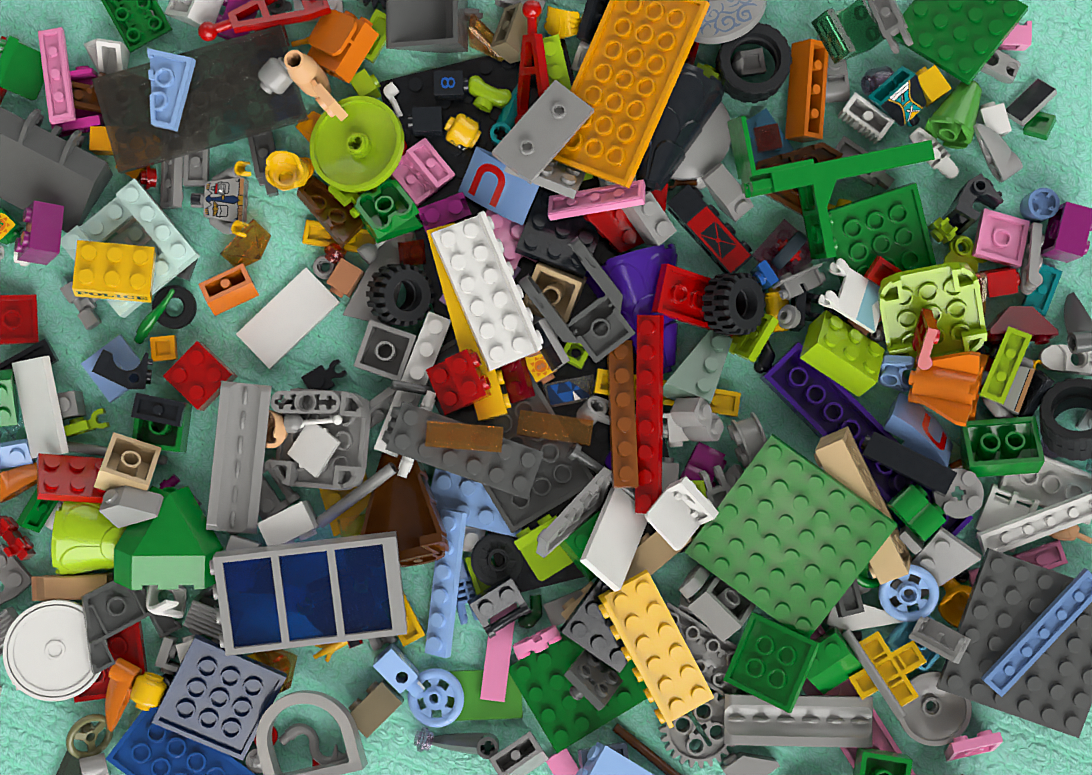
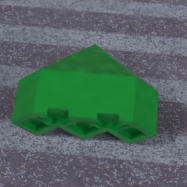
M151 486L150 492L161 494L164 497L158 517L127 526L114 547V582L130 590H142V585H158V590H179V585H194V589H206L216 584L215 575L210 573L209 562L213 560L216 552L223 551V547L214 531L206 530L207 519L188 486L178 490L174 487L159 489Z

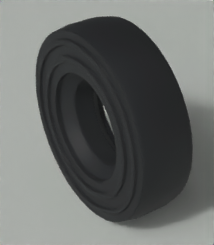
M170 285L157 292L152 301V310L163 301L170 289L173 288L175 292L172 298H179L183 302V311L180 315L173 317L168 315L165 309L157 322L170 329H180L192 322L196 315L197 304L189 290L181 286Z

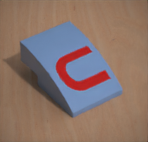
M476 147L458 192H463L464 196L479 205L523 226L539 185L534 183L530 185L524 179L504 172L505 164L495 158L491 152Z
M899 392L890 407L883 429L903 439V446L948 468L953 448L948 434L927 410L919 404L908 402V396Z

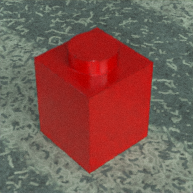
M1007 266L980 271L982 295L990 298L1018 293V286H1020L1021 280L1015 268Z

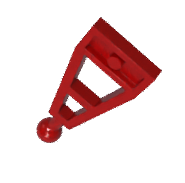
M251 0L228 13L229 19L215 24L209 21L203 22L198 28V34L204 41H212L217 37L218 33L232 28L235 34L300 23L330 14L331 9L327 0H301L304 10L270 15L267 5L277 0ZM258 10L261 11V14L263 16L259 18L239 21Z
M527 0L522 6L523 15L527 18V35L522 36L515 125L529 110L528 101L531 75H536L539 97L550 86L542 34H537V18L542 11L541 4L537 0ZM532 57L534 58L535 66H532Z

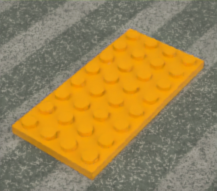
M609 0L570 89L571 92L594 108V113L553 160L630 188L710 6L708 1Z

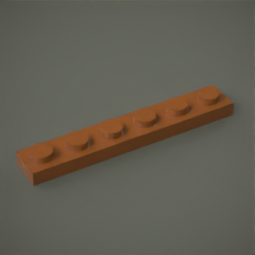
M626 340L607 355L612 488H637L639 486L632 340Z

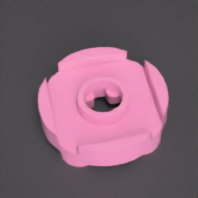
M552 625L535 632L530 637L523 638L513 644L512 647L517 659L520 660L531 654L530 651L538 653L549 647L547 642L549 645L561 640L562 636L556 625Z

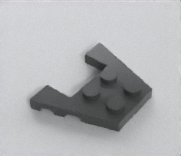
M112 580L81 596L91 671L93 674H97L115 664L104 641L112 635L148 616L160 638H164L182 628L181 624L173 617L149 612L146 608L147 591L143 587L142 590H130Z

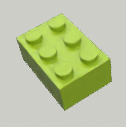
M825 310L809 325L800 359L860 397L878 382L885 349L842 321L838 316Z

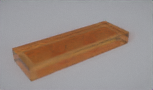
M520 410L517 435L590 446L594 420Z
M427 421L425 447L502 452L503 427Z

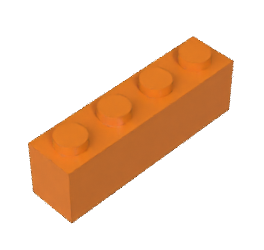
M807 39L792 43L791 45L792 64L790 65L785 130V139L806 143L823 139L829 43Z

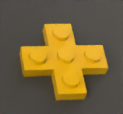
M878 631L859 642L901 707L919 697L906 674L924 665L927 661L913 640L893 652L890 651ZM865 669L849 677L861 700L879 691Z

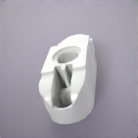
M1048 345L1039 353L1038 360H1041V365L1046 370L1092 376V351L1077 353L1076 355L1079 358L1077 366L1071 362L1072 353L1068 345Z

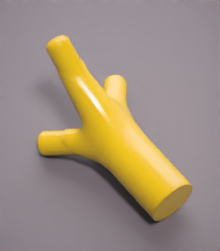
M346 641L315 645V647L322 648V650L314 654L313 658L317 659L326 655L325 661L329 662L332 654L348 643Z

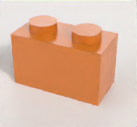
M243 263L198 284L215 316L259 296L251 276Z

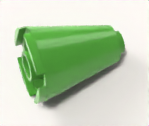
M973 80L968 86L961 81L927 120L926 132L934 138L944 141L943 146L953 149H964L972 142L974 136L973 125L976 124L982 94L979 84Z

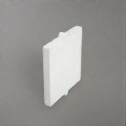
M319 424L305 425L287 454L299 463L300 468H305L314 477L318 478L341 442L328 432V428H323Z

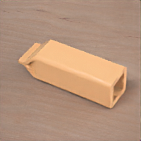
M113 572L31 576L32 601L82 600L81 596L112 581Z

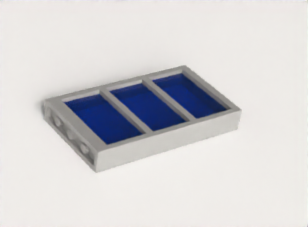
M396 531L219 551L214 554L213 560L209 562L210 573L215 575L216 584L213 585V596L219 602V609H216V619L218 624H222L223 633L219 634L220 647L225 648L226 656L407 634V619Z

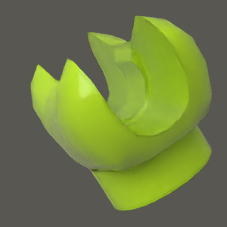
M477 75L469 78V93L475 97L473 105L480 110L491 112L493 106L501 109L511 100L512 95L508 89L492 87Z

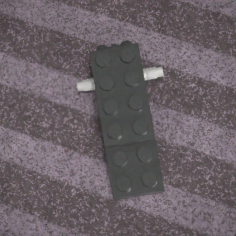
M428 390L426 396L423 397L420 407L406 402H402L400 407H393L390 414L391 420L388 422L387 431H384L382 441L386 443L385 450L402 455L398 467V476L407 478L408 472L410 473L413 462L416 460L528 499L544 452L432 412L436 401V393Z

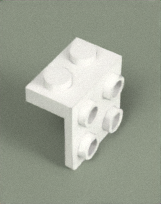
M685 476L669 484L647 511L645 518L674 550L678 551L684 547L700 525L715 519L719 512L712 502L696 488V485Z

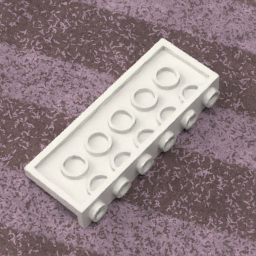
M482 211L477 216L431 233V237L489 372L540 351L543 339L540 332L534 329L531 322L533 321L531 310L529 307L525 308L522 300L524 295L520 285H516L514 282L512 265L509 261H505L503 244L494 235V223L491 217L486 216L485 211Z

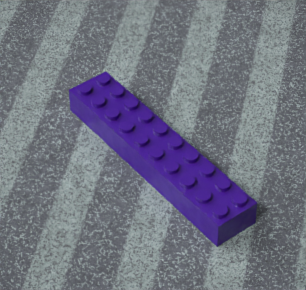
M799 342L794 344L760 377L819 438L848 426L862 455L864 450L860 447L867 435L872 437L874 431L899 443L888 431L883 429L884 427L843 386L800 359L803 346ZM863 456L886 505L907 484L914 486L917 484ZM919 485L927 493V496L925 498L929 501V503H934L932 499V491ZM943 514L942 516L946 519V522L941 527L956 536L973 517L952 518Z

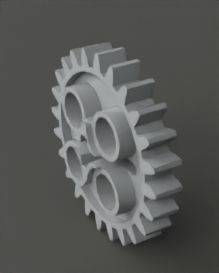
M715 690L712 692L714 698L704 703L708 706V711L705 715H697V708L691 711L711 741L710 746L706 744L701 734L696 730V726L687 713L672 721L674 727L669 729L666 722H664L665 725L658 727L660 732L666 733L660 737L662 742L668 741L664 748L666 751L673 749L671 753L673 759L680 755V764L688 760V765L692 768L696 761L698 766L703 768L704 761H707L711 767L713 766V758L722 762L720 754L729 755L726 749L727 746L735 747V745L724 744V696L717 699L718 692ZM680 718L688 720L687 726L683 729L676 728V722ZM713 726H721L719 735H710V729ZM693 739H700L701 745L698 749H689V743Z

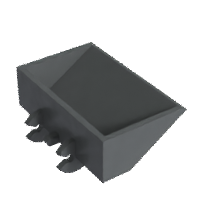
M386 0V49L434 53L468 52V21L482 19L483 13H479V9L468 8V0Z
M0 107V198L22 210L26 207L28 208L34 200L64 206L62 230L68 233L76 225L81 226L113 176L108 163L81 149L85 138L81 135L82 131L76 130L66 141L58 137L62 132V127L55 125L51 132L40 128L44 118L40 114L41 110H33L25 120Z

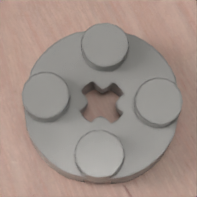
M951 469L957 472V475L946 496L943 497L932 491L933 502L939 505L945 512L944 514L949 517H969L982 507L984 497L982 483L976 474L971 471ZM956 486H959V489L964 491L961 500H958L957 497H952V492L955 491Z

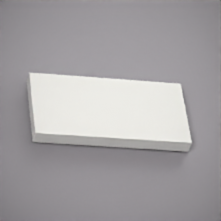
M305 268L236 335L269 369H272L340 302L308 268Z
M43 356L12 363L31 459L37 458L38 453L55 455L69 453L50 357Z
M1044 456L1045 462L1039 473L1002 475L998 482V488L1011 493L1015 491L1019 493L1018 496L1031 501L1033 499L1038 500V506L1042 508L1092 490L1091 473ZM1091 520L1085 521L1083 523L1086 525H1090Z
M610 488L580 559L581 563L614 592L622 588L648 522L645 514L635 513V500L623 489Z

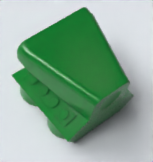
M396 179L385 180L382 184L378 185L377 191L373 193L361 194L357 199V203L353 205L362 219L367 232L377 244L423 227V224L415 216L420 213Z

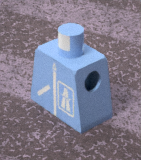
M395 643L389 644L374 659L373 667L399 693L406 689L416 698L424 691L425 687L417 679L419 677V670ZM405 672L407 676L400 677L398 673Z

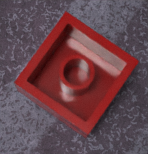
M196 341L163 375L179 393L200 411H205L220 395L221 381L233 382L238 377L204 343Z

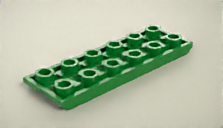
M101 0L130 53L173 30L157 0Z

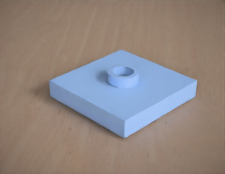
M118 335L81 363L110 403L129 389L92 372V369L103 349L113 354V360L120 369L126 371L133 370L140 364L141 360L122 335ZM135 373L129 376L130 382H137L138 375Z

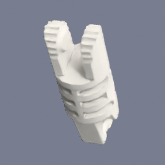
M921 127L911 133L909 139L912 143L932 140L935 160L926 162L934 170L938 169L942 175L949 179L957 177L959 168L955 166V163L949 158L951 156L936 138Z

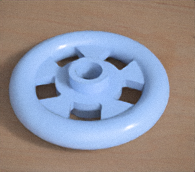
M910 565L909 574L898 578L902 582L897 586V589L890 586L892 581L879 585L878 596L881 606L891 617L900 621L915 622L921 616L923 618L927 617L933 612L939 600V587L935 578L926 569L917 565ZM910 574L920 577L918 584L908 581ZM906 589L913 590V594L907 596L904 594V591ZM921 589H929L928 599H921ZM896 596L901 603L896 607L890 601V598ZM918 604L919 610L908 612L907 605Z
M431 668L419 673L417 679L420 683L423 684L428 680L431 687L427 688L426 691H423L416 698L408 692V704L414 717L429 727H444L454 722L460 715L464 705V692L459 680L452 673L440 668ZM441 679L449 684L446 690L438 686ZM433 694L438 696L437 703L432 700ZM448 696L454 697L452 708L446 706ZM423 697L427 707L421 710L418 699ZM441 709L442 717H432V710Z

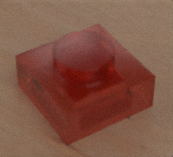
M778 123L753 128L757 153L783 147Z
M423 239L398 242L400 264L419 265L426 263Z

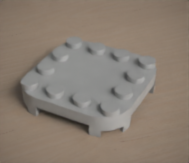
M303 388L290 389V391H332ZM332 391L341 395L340 411L338 413L299 414L304 420L333 418L335 415H340L343 420L339 425L334 423L319 425L323 428H328V432L341 443L317 478L305 468H300L299 463L287 454L301 431L288 434L284 442L276 449V460H270L271 469L275 470L282 484L330 490H349L360 486L363 483L367 466L371 422L369 401L359 394L352 392ZM306 395L301 400V406L305 410L311 408L313 399L311 396ZM330 396V400H319V405H328L331 409L332 405H336V400H333L332 396ZM283 398L281 402H278V405H282V407L285 404L294 405V400Z

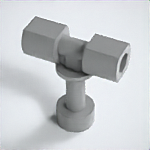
M73 281L61 287L60 290L67 301L71 304L74 303L80 312L77 316L86 330H91L102 323L94 311V308L97 307L96 301L101 298L75 296L72 290Z

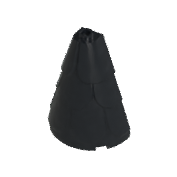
M684 63L635 174L636 181L644 180L646 185L645 191H662L684 161L686 152L701 134L702 128L722 101L725 91L723 85L714 76L706 77L701 68Z

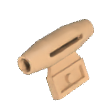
M298 50L289 51L284 57V63L290 78L305 94L316 98L315 100L331 118L336 115L340 121H343L348 114L331 95L332 89L327 74L312 57Z

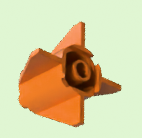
M967 351L938 357L931 356L933 365L927 370H922L918 367L916 356V371L911 370L908 381L909 385H913L908 394V402L925 405L955 425L966 427L967 421H975L979 386L981 387L983 374L989 355Z

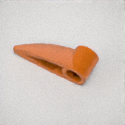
M37 462L0 472V503L18 496L37 484Z
M118 658L115 661L108 675L110 680L105 699V716L107 729L110 732L115 729L130 700V693L136 677L142 674L141 668L122 658Z

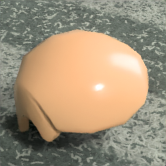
M269 410L266 448H276L284 442L288 433L284 426V416Z

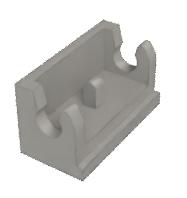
M921 616L918 619L912 633L908 637L959 664L971 641L970 638L928 616L925 618Z

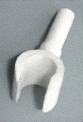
M390 82L384 87L383 92L399 118L403 114L397 100L394 98L399 93V90L393 82Z

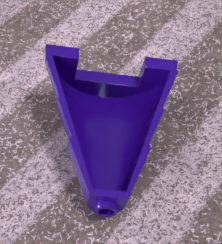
M664 244L625 253L607 259L601 266L623 294L621 314L635 331V334L627 340H632V349L636 355L637 315H659L651 311L661 264H670L677 267L678 254L676 253L675 244H668V248H665ZM586 271L587 284L598 298L604 297L605 293L590 273ZM664 316L663 374L671 372V367L676 365L678 323L675 319Z

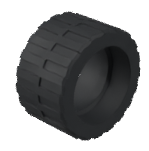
M758 22L754 28L743 36L721 44L715 61L716 73L719 74L718 80L723 85L724 92L730 95L731 98L743 103L765 101L777 93L790 72V65L792 64L791 48L787 43V39L785 36L783 37L779 30L774 29L771 25ZM743 44H757L764 47L772 55L775 62L773 75L769 80L762 83H749L742 80L735 74L730 63L733 51Z
M1069 378L1054 384L1042 397L1039 408L1040 433L1044 444L1048 446L1051 452L1056 453L1057 456L1072 461H1086L1087 459H1092V428L1084 431H1073L1062 427L1055 421L1059 414L1068 409L1085 408L1092 411V379Z

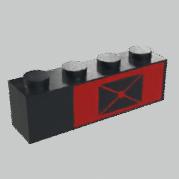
M688 184L666 203V209L723 273H736L753 257L751 247L744 240L740 242L735 236L736 231L729 223L726 222L724 224L718 216L720 214L717 209L711 204L708 206L702 200L704 196L695 186L692 188Z

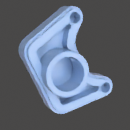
M884 355L878 378L879 383L898 391H909V380L903 376V371L913 368L915 359L911 356Z

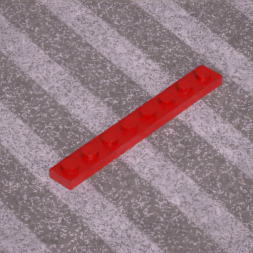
M637 315L636 439L639 486L635 488V513L646 514L662 494L664 315Z

